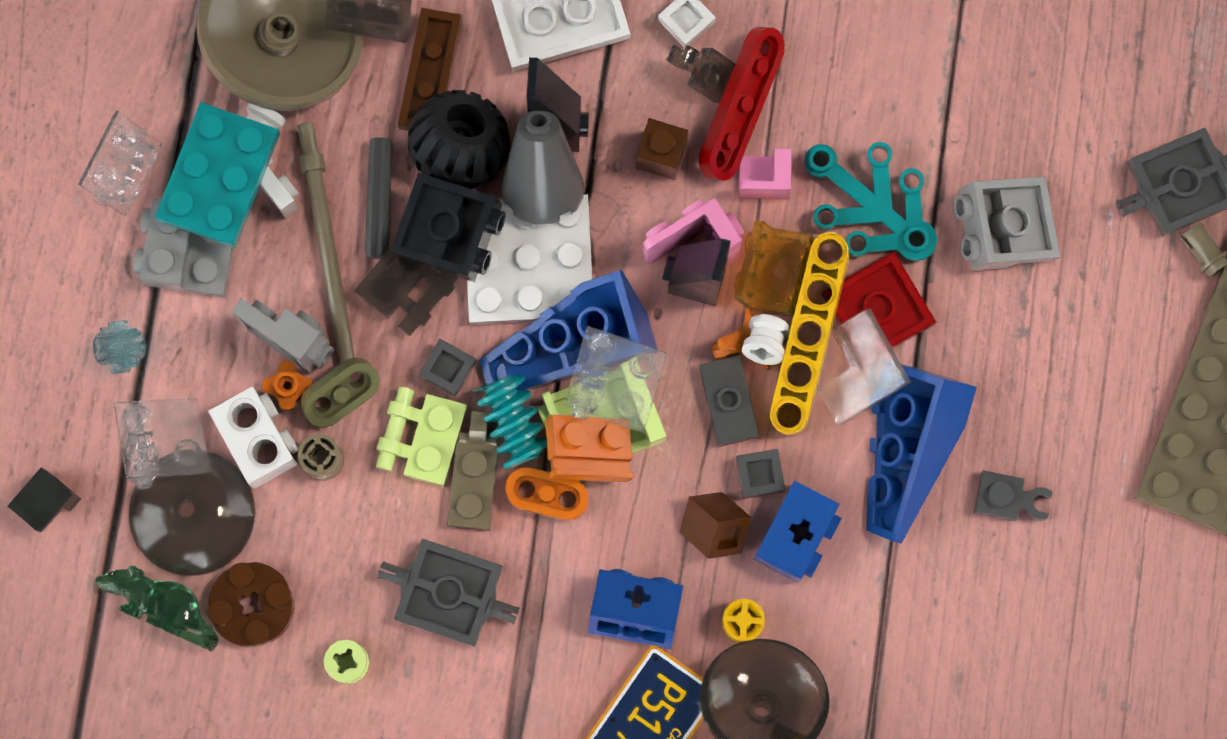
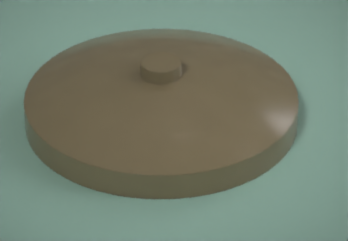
M202 0L197 19V36L200 51L208 68L215 78L231 93L244 101L262 108L293 111L306 109L326 101L340 91L347 83L362 52L363 24L355 0Z

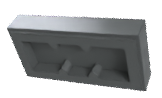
M740 355L699 364L718 447L759 438L760 435Z

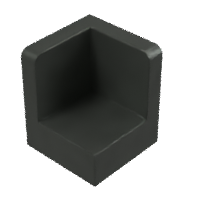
M41 467L9 503L8 507L34 530L43 532L63 508L71 512L81 498L52 473Z

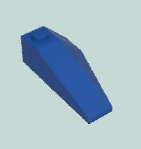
M619 270L579 284L562 301L540 314L541 317L521 332H516L479 360L486 384L509 375L522 374L525 377V381L516 389L533 390L618 366L635 358L640 359L658 353L648 314L623 271Z
M884 359L872 398V413L877 414L876 438H870V452L875 453V472L868 481L866 531L896 543L903 542L966 426L977 389L976 386Z

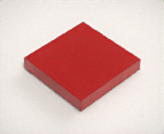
M895 252L888 254L844 279L835 318L863 365L937 323ZM831 288L824 290L821 294L826 303L832 296Z

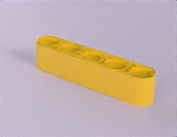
M834 232L820 234L812 243L770 409L772 425L779 433L786 436H795L802 433L809 423L849 263L847 242L841 235ZM828 243H834L842 249L841 258L832 264L824 263L818 257L820 248ZM819 283L826 284L832 289L830 300L822 305L814 304L808 298L810 289ZM807 324H815L822 330L820 341L812 346L804 345L798 339L800 329ZM798 364L806 365L812 371L810 381L802 387L794 386L788 380L790 369ZM787 405L797 406L802 413L800 422L792 428L782 426L778 420L780 410Z

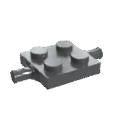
M1206 128L1197 130L1131 158L1127 164L1137 183L1138 193L1116 201L1117 209L1122 208L1119 212L1122 217L1145 208L1152 215L1161 236L1164 237L1227 210V155L1223 156L1214 146Z
M423 538L415 559L407 569L386 563V561H383L381 564V569L396 575L379 570L377 578L401 585V600L394 617L399 622L476 647L482 627L490 616L515 624L516 616L501 611L504 610L518 615L520 607L496 600V586L503 569L502 565Z

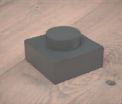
M439 338L419 376L457 397L477 360Z
M778 449L736 456L743 499L785 492Z

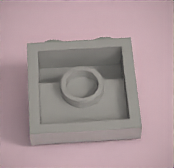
M1046 177L973 181L957 190L958 196H956L953 205L954 214L958 220H963L966 235L961 241V253L965 260H970L972 271L1009 268L1015 264L1047 262L1060 258Z
M153 199L152 208H144L141 216V232L147 233L144 249L137 248L133 259V272L139 273L138 280L144 286L226 298L235 248L157 221L155 215L161 200Z
M241 298L231 311L245 329L309 374H311L315 367L321 369L334 352V348L329 345L330 341L323 337L326 332L320 328L321 324L302 310L295 315L285 308L280 317L277 318V314L260 301L255 300L250 305Z

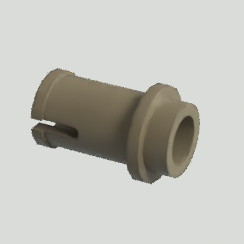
M1202 222L1196 224L1179 237L1200 264V273L1205 272L1211 278L1227 266V251L1222 252L1204 228Z

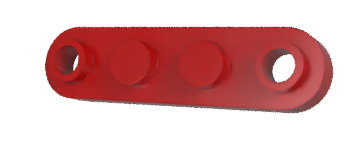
M755 27L748 33L700 150L699 167L703 175L709 179L729 180L736 174L784 55V39L776 28Z

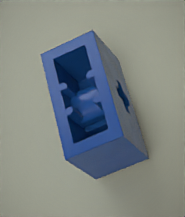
M794 481L753 560L797 583L800 582L804 574L811 578L823 556L816 552V549L823 537L831 540L842 517L835 514L840 504ZM802 523L808 527L806 535L811 540L803 539L798 545L792 542L794 533L789 528L797 529Z
M599 569L590 612L588 633L671 649L684 585L674 584L673 581L663 577L648 579L633 576L630 572L622 569H612L610 571ZM638 603L640 608L632 607V604Z

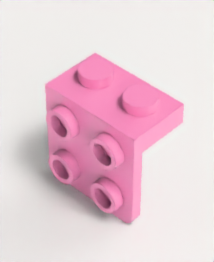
M715 198L706 204L701 199L685 208L681 212L683 218L670 226L665 221L646 233L648 239L643 243V258L649 265L704 232L710 241L717 239L731 241L728 265L740 257L741 244L743 242L741 235L744 234V231L734 214L730 212L725 215Z

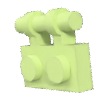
M399 386L395 401H390L387 414L390 415L384 438L380 437L376 450L380 451L375 467L392 471L395 457L407 459L403 473L404 476L445 487L455 454L456 442L459 440V432L462 430L468 406L426 394L422 410L411 407L415 391ZM406 421L418 424L412 446L400 442Z

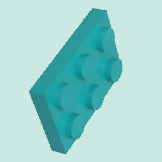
M200 102L156 212V220L236 248L280 136L279 130Z

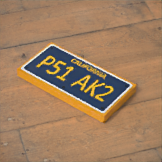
M651 645L586 739H690L722 694V691L661 648Z

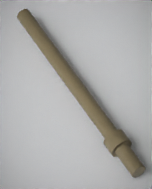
M306 122L297 125L302 156L299 157L301 175L306 176L340 365L350 358H355L322 175L326 171L324 157L322 153H318L314 124Z

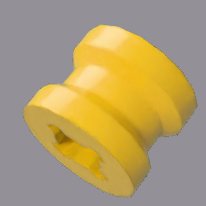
M746 598L737 599L730 603L722 617V629L726 636L738 643H748L756 639L765 625V614L761 606L755 601Z

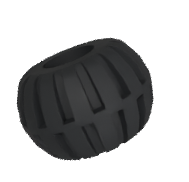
M465 90L445 91L426 100L412 117L408 129V150L410 157L418 171H421V174L469 189H475L491 181L504 167L510 151V131L501 111L489 99L482 100L480 94L472 91L469 94H466Z

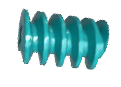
M522 374L509 375L473 390L486 391V395L477 402L479 407L492 406L493 410L483 418L484 421L498 422L499 424L490 433V437L505 439V442L496 449L497 454H511V458L502 465L503 469L541 456L543 454L541 451L547 447L546 437H535L543 429V423L541 421L529 422V419L537 413V407L522 405L531 397V392L529 390L516 389L525 381V377Z

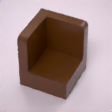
M722 492L689 496L680 532L708 559L742 554L752 517Z

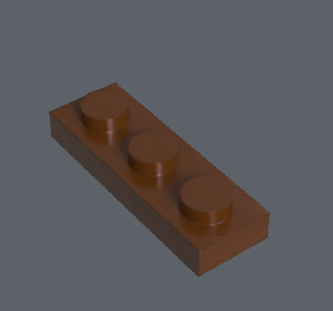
M421 7L398 120V128L400 130L408 131L412 117L426 100L449 90L463 20L461 14Z

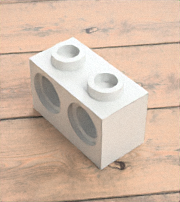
M252 386L208 411L247 483L253 489L298 465L293 454L299 448L288 429L279 431L273 420V417L279 415L267 392L260 396ZM246 408L256 409V422L247 428L239 427L237 424L239 413ZM265 444L276 445L278 452L275 460L269 464H260L257 460L258 450Z

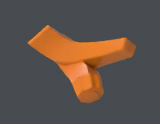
M745 309V319L738 330L720 337L717 342L712 344V353L716 360L725 359L740 353L743 354L744 340L751 334L749 322L751 317L754 316L751 309ZM762 364L766 370L771 369L770 365Z

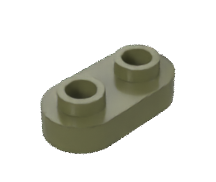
M350 358L304 391L300 401L303 414L311 424L317 427L334 425L375 395L380 383L378 372L369 361L363 358ZM353 373H361L359 380L349 382V378ZM327 397V401L323 406H315L318 398Z

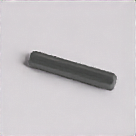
M383 137L372 138L369 141L365 254L371 259L387 258L389 247L393 144L390 139Z

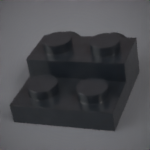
M418 173L390 252L394 255L431 266L437 271L475 283L477 275H485L490 266L492 252L487 250L492 234L498 236L503 229L506 213L501 211L503 204L494 196Z

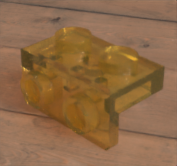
M755 220L752 232L747 235L745 241L746 254L742 269L738 272L734 281L735 300L753 311L794 317L810 249L816 238L810 233L772 228L764 221Z

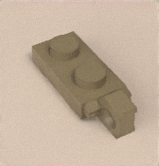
M472 411L469 433L459 432V440L456 442L448 527L490 531L498 462L496 449L498 446L497 438H491L488 435L489 422H485L483 419L489 414L488 412Z

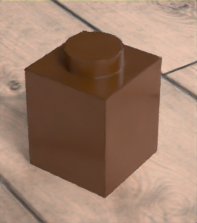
M648 118L636 155V169L675 180L687 146L689 130Z

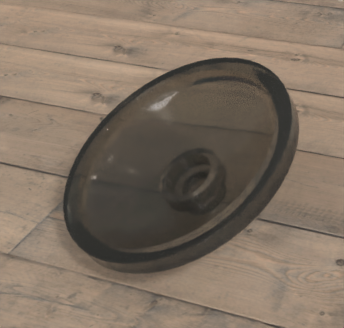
M202 450L175 452L155 462L138 480L129 504L130 530L140 551L159 568L182 576L206 575L230 564L247 545L254 529L256 517L252 489L240 470L225 458ZM187 502L193 503V514L189 517H183L180 512L182 505Z
M752 639L751 641H743L725 649L708 667L700 690L702 716L708 730L715 739H817L825 726L829 712V691L825 678L818 666L810 657L796 647L772 639ZM763 707L768 710L769 714L759 716L754 709Z

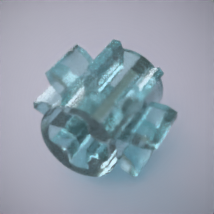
M128 320L109 322L108 327H101V333L97 334L93 341V352L97 362L102 366L110 365L111 374L130 372L131 367H138V360H142L146 352V343L141 331L137 328L129 329Z

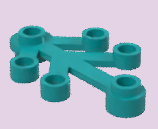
M884 142L873 143L867 152V161L872 166L874 193L837 163L836 152L830 146L825 144L812 146L807 151L804 159V167L808 175L818 180L830 179L862 206L836 209L829 204L820 205L816 208L813 216V222L819 230L830 231L835 226L882 223L894 233L868 237L862 231L851 232L847 236L846 242L849 248V255L855 258L863 257L871 252L898 250L908 260L922 261L934 252L937 245V235L934 228L929 223L923 221L920 191L924 185V176L919 170L915 168L906 169L899 178V188L905 193V220L892 209L889 176L892 149L888 144ZM876 149H883L887 153V159L883 162H877L872 158V152ZM825 154L829 158V163L824 167L815 165L813 162L815 155ZM908 175H914L918 178L919 185L916 188L910 189L905 186L904 178ZM822 211L831 212L834 216L833 222L828 225L820 223L818 220L819 213ZM912 233H920L924 237L923 245L918 247L911 245L909 236ZM859 237L863 239L866 247L862 251H854L850 247V241L853 238Z

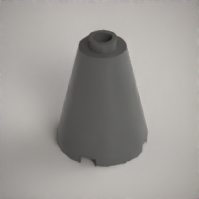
M531 111L520 118L501 185L502 200L505 206L507 204L513 210V215L518 219L533 224H552L560 221L561 215L570 210L571 214L574 213L584 198V181L559 119L548 111Z

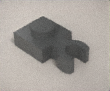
M983 470L980 476L974 514L1015 522L1018 520L1019 510H1021L1032 520L1044 521L1048 519L1049 513L1036 510L1034 499L1036 497L1050 499L1053 492L1042 487L1035 488L1030 492L1023 491L1024 478Z

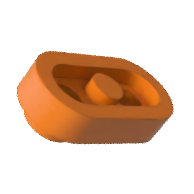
M523 467L512 472L506 481L505 491L509 502L515 508L562 521H574L580 518L588 508L589 497L587 489L578 480L549 479V472ZM531 483L534 485L535 492L531 497L520 495L519 488L522 484ZM565 493H571L576 498L575 504L570 508H565L560 504V498Z

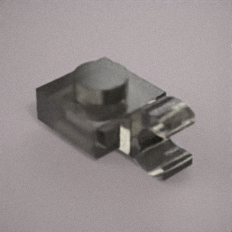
M672 45L666 59L673 66L692 73L687 85L714 103H720L736 64L714 48H702L701 52L689 45H686L684 50L676 45Z

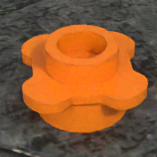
M286 360L279 364V370L272 377L263 380L262 389L265 393L273 395L279 401L281 409L289 411L296 407V402L301 400L304 391L313 383L309 377L302 376L296 371V365L292 361ZM285 382L291 383L290 389L283 387Z

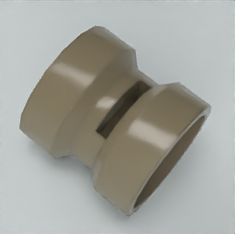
M326 434L308 436L302 441L298 449L300 465L311 477L317 480L326 481L334 478L341 472L344 466L342 449L332 437Z

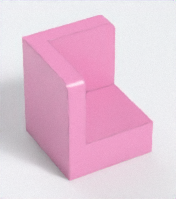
M774 148L773 157L743 156L739 165V198H789L791 190V149Z

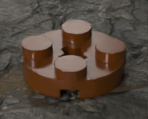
M259 562L236 563L230 569L224 571L214 582L208 598V617L216 631L227 641L247 648L262 646L281 637L289 627L295 610L292 591L286 578L271 566ZM253 593H257L260 595L258 603L263 606L262 610L259 613L252 611L249 616H245L242 613L244 606L240 604L244 596L250 598Z

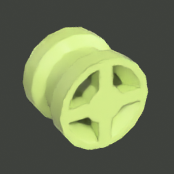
M340 640L330 645L324 657V666L328 675L334 680L345 684L356 683L363 679L370 665L369 655L366 650L358 643L350 640Z

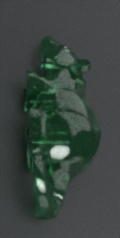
M131 565L127 569L113 570L96 577L95 582L97 586L104 592L126 598L128 604L120 605L119 611L139 620L143 614L148 615L146 623L211 652L217 647L219 641L217 634L202 619L197 597L184 584L174 581H155L145 577L144 571L137 569L135 565Z

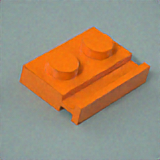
M551 415L545 419L548 460L551 461L552 470L549 472V479L628 482L634 478V472H631L630 461L633 459L629 419Z

